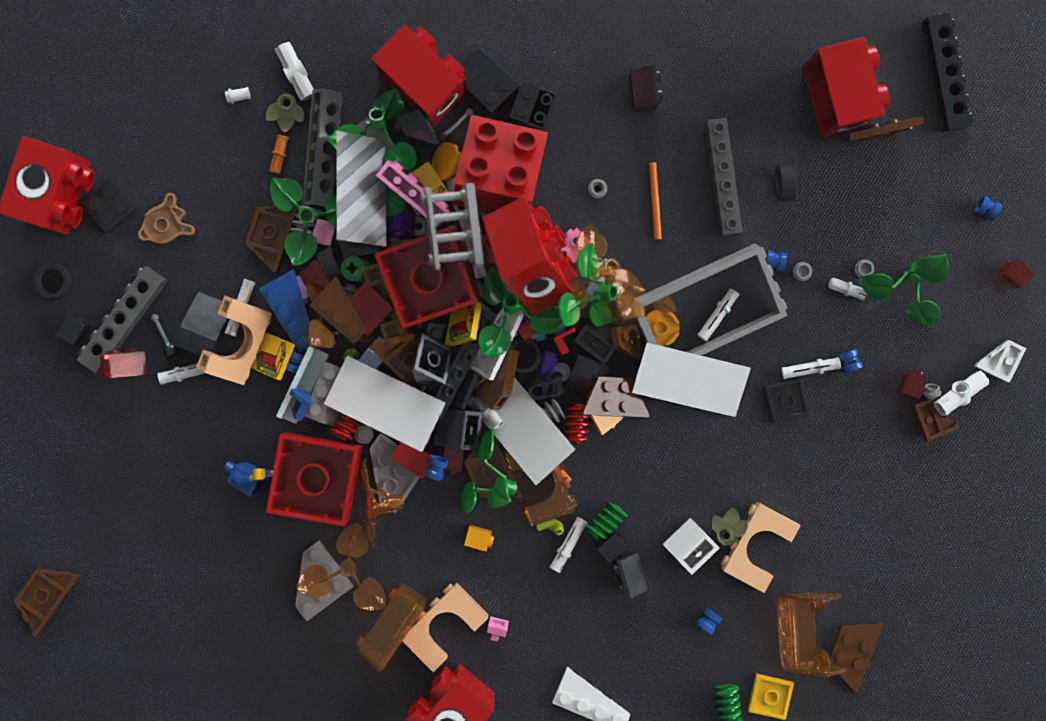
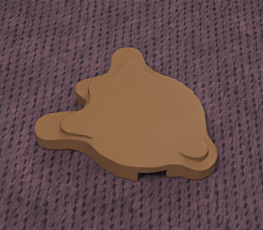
M167 193L160 205L151 208L145 214L144 223L138 231L139 239L142 241H153L158 244H168L179 236H193L195 234L194 226L182 222V218L186 216V211L177 206L175 194Z

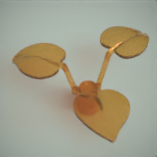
M592 224L587 225L579 234L577 250L580 253L585 245L593 243L598 261L602 263L599 266V275L593 279L598 280L601 277H611V280L614 282L612 285H615L618 290L617 299L623 302L631 301L644 295L646 292L642 284L630 271L620 269L618 262L614 259L608 261L606 258L600 259L607 251V242L604 236ZM572 279L571 283L575 292V300L590 298L584 289L593 282L589 281L581 286L579 281ZM588 302L577 305L579 310L584 308Z
M606 265L605 281L610 285H615L618 288L621 287V293L618 294L616 299L618 306L612 313V317L619 323H625L629 318L644 316L645 309L643 305L625 293V286H629L631 283L628 275L618 267ZM668 295L651 303L655 309L662 312H675L677 310Z
M313 282L306 283L307 294L313 302L325 288ZM320 315L318 320H312L309 323V334L306 336V340L311 347L322 346L331 348L335 345L334 336L340 332L337 330L331 333L321 323L323 317ZM372 332L369 336L363 334L358 339L363 343L371 345L375 342Z
M363 458L359 471V480L362 491H368L366 497L367 514L365 517V530L370 544L375 545V518L378 515L390 513L394 510H403V496L390 495V492L371 489L365 464L367 458ZM373 493L385 496L382 498L381 503L378 504Z
M354 523L344 529L336 541L337 552L341 555H347V560L341 563L338 571L327 577L325 568L313 565L302 573L296 584V589L302 594L319 598L330 592V579L339 574L346 578L352 576L359 587L353 594L357 607L362 610L371 611L382 610L386 606V596L382 585L373 578L365 579L361 585L357 575L354 573L356 564L351 560V556L354 558L363 556L369 546L368 538L359 523Z

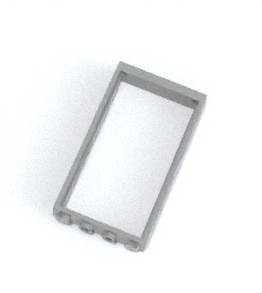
M754 243L628 301L646 344L657 345L642 307L754 255L777 310L687 352L701 356L786 317L787 313L785 310L787 305L784 299H781L779 296L781 290L778 283L773 281L772 275H774L771 266L766 263L765 258L767 255L764 248H760V246Z

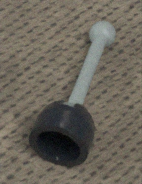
M467 108L466 113L448 130H439L436 133L441 144L449 142L451 140V132L468 115H472L473 110Z
M153 314L151 320L155 322L165 342L163 353L166 359L176 356L180 353L179 348L172 345L173 343H169L158 321V315Z

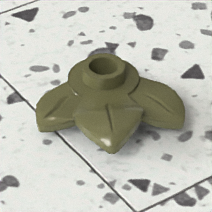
M285 93L279 96L276 103L268 107L266 120H277L283 132H287L293 127L295 121H304V111L302 107L297 105L293 95ZM286 100L290 101V105L288 107L284 106V102Z
M731 508L723 518L717 515L713 516L712 528L717 533L718 541L722 545L729 546L735 542L736 538L742 537L746 533L748 521L740 520L736 509ZM729 533L730 537L726 540L725 535Z

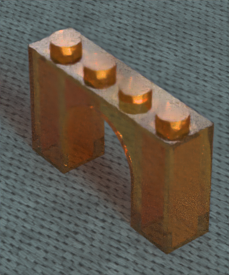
M378 263L362 268L367 287L373 286L376 292L394 308ZM395 308L385 317L384 323L380 324L384 340L411 332L410 327L402 329Z
M507 451L505 455L511 472L522 469ZM563 462L551 471L555 479V490L545 499L525 506L524 509L530 526L575 511L577 502L574 494L570 495L568 488L571 485L568 477L563 475Z

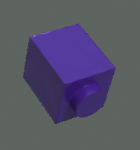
M405 208L404 211L394 216H388L387 232L398 239H404L407 236L413 235L416 213Z

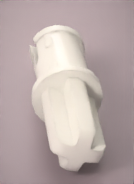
M831 278L828 287L844 293V296L849 295L863 301L865 296L862 294L867 295L863 288L853 285L852 282L847 283L836 278Z
M478 397L474 399L473 404L480 412H483L482 417L486 418L495 430L503 426L505 421L502 420L495 410H491Z

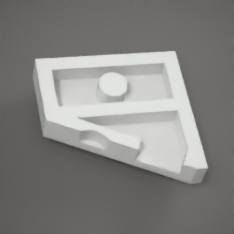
M1006 340L977 362L974 367L1010 383L1026 348Z

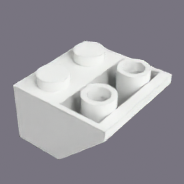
M691 518L663 543L691 575L719 549L714 541Z

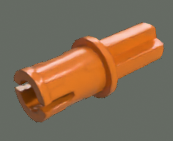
M277 135L274 151H271L273 154L269 168L271 173L280 174L284 157L287 156L285 152L289 137Z

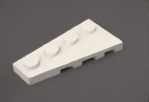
M566 667L553 698V704L594 721L629 720V712L606 697L601 691L594 688L569 667Z

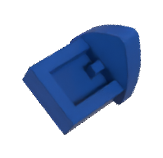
M291 389L289 395L296 399L291 409L293 417L296 420L302 421L312 403L310 393L301 389Z

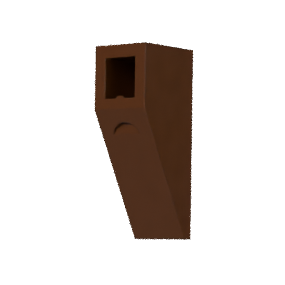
M508 350L494 380L487 379L479 386L476 396L491 410H500L511 396L519 356L518 350Z

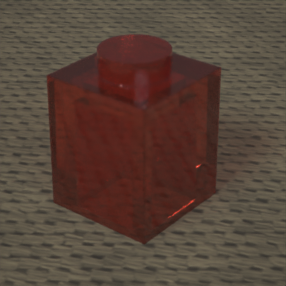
M1020 258L1008 259L1002 264L1003 268L999 271L1014 289L1021 288L1035 275Z
M918 369L906 370L897 392L914 399H920L928 377L923 376L924 372Z
M445 447L444 458L449 462L444 470L449 474L461 472L464 450Z

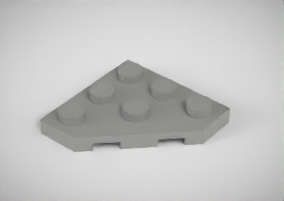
M380 433L370 447L378 497L381 504L396 513L420 477L391 458L398 444Z
M320 540L305 550L302 556L295 607L306 621L353 587V584Z

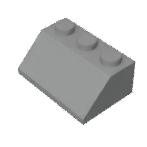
M324 362L311 395L312 403L306 411L305 417L336 427L334 422H341L338 416H346L324 404L341 369L340 366Z

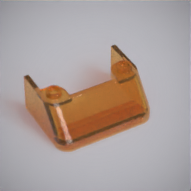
M403 582L398 590L394 588L388 596L391 599L368 635L365 638L361 636L355 645L358 647L356 652L380 673L422 613L427 602L425 597Z
M808 592L784 594L778 597L777 618L780 664L785 671L826 678L846 672V668L830 666L828 653L823 649H817L815 611H823L826 608L827 602L841 599L842 594Z

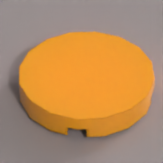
M449 142L441 144L435 151L432 159V167L442 181L453 179L451 177L457 174L461 158V152L458 151L459 147Z
M657 309L646 315L657 345L668 346L676 340L680 327L679 320L675 314L669 310Z

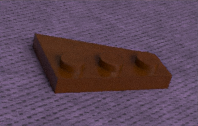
M335 276L310 306L349 341L355 344L367 329Z

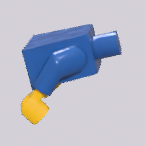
M229 461L224 467V472L229 474L227 482L249 497L267 492L274 471L272 469H260L247 462L234 464Z

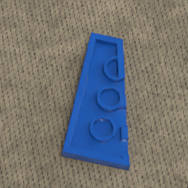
M294 269L261 287L262 295L299 353L309 348V346L315 345L316 340Z

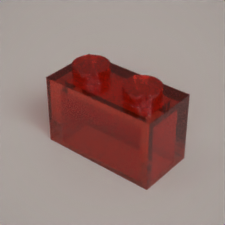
M127 349L125 353L119 354V350L107 351V355L100 356L102 379L147 375L145 352H137V349Z

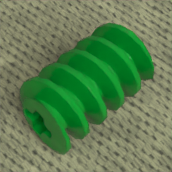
M350 256L343 261L341 272L347 280L362 283L370 278L373 268L367 260Z
M608 502L609 510L603 507L604 515L597 513L596 515L599 520L591 519L593 526L586 524L588 531L600 543V538L607 539L605 532L612 534L610 527L618 528L616 521L623 522L621 516L628 517L616 503Z
M734 684L716 686L720 691L715 692V695L721 696L720 699L716 700V703L722 704V706L716 708L717 711L722 712V714L717 715V718L723 719V721H742V717L739 716L741 709L738 708L741 705L740 701H738L740 695L736 693L739 691V687Z

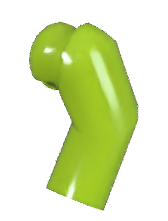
M553 517L536 522L538 531L548 528L555 532L556 535H561L564 532V525Z

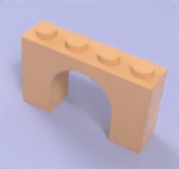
M224 296L217 314L237 321L242 325L244 330L243 344L237 352L229 356H221L203 350L196 368L204 373L244 385L249 377L252 363L257 357L258 348L263 342L264 333L270 324L272 313Z
M756 502L755 505H751L748 511V529L742 537L736 538L735 542L730 545L731 551L723 557L721 569L765 593L773 575L750 562L746 551L748 541L754 534L760 531H771L792 542L801 525Z
M457 582L454 585L449 584L443 590L444 595L440 599L436 597L429 604L431 608L426 613L422 611L415 618L417 622L412 626L409 624L402 631L401 640L432 672L448 656L432 639L429 632V624L436 615L444 612L457 614L474 632L489 616Z

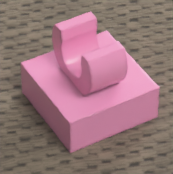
M490 616L487 633L492 634V641L498 642L499 636L506 637L509 621Z

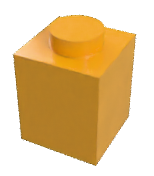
M470 525L464 546L486 552L487 547L491 548L494 537L491 536L492 531Z

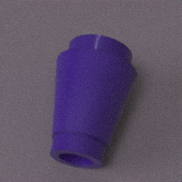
M544 348V351L541 352V361L537 375L552 372L559 360L558 352Z

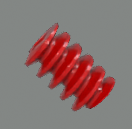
M569 402L573 407H568L567 410L572 412V414L566 415V418L570 419L571 422H567L565 425L570 427V429L564 430V433L569 435V437H566L568 441L582 443V441L588 439L583 434L589 432L584 426L590 425V422L585 420V418H590V416L580 415L581 409H584L586 404Z
M339 415L338 418L341 422H334L337 429L330 428V432L347 442L346 439L353 440L350 433H357L354 427H361V423L347 415Z

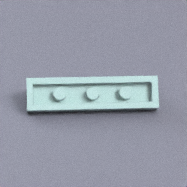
M309 346L276 417L284 418L295 424L298 423V420L294 419L291 410L296 399L289 395L291 389H301L309 392L311 395L329 354Z

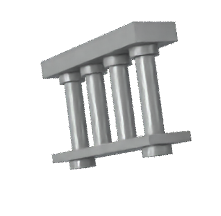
M474 183L463 185V189H460L459 192L431 194L430 188H425L423 193H421L422 206L425 205L431 254H428V262L433 270L440 269L439 263L469 260V262H472V265L484 264ZM460 199L464 201L465 209L462 212L433 215L432 202ZM467 221L465 232L436 235V222ZM458 240L469 241L470 249L467 252L438 255L437 243Z

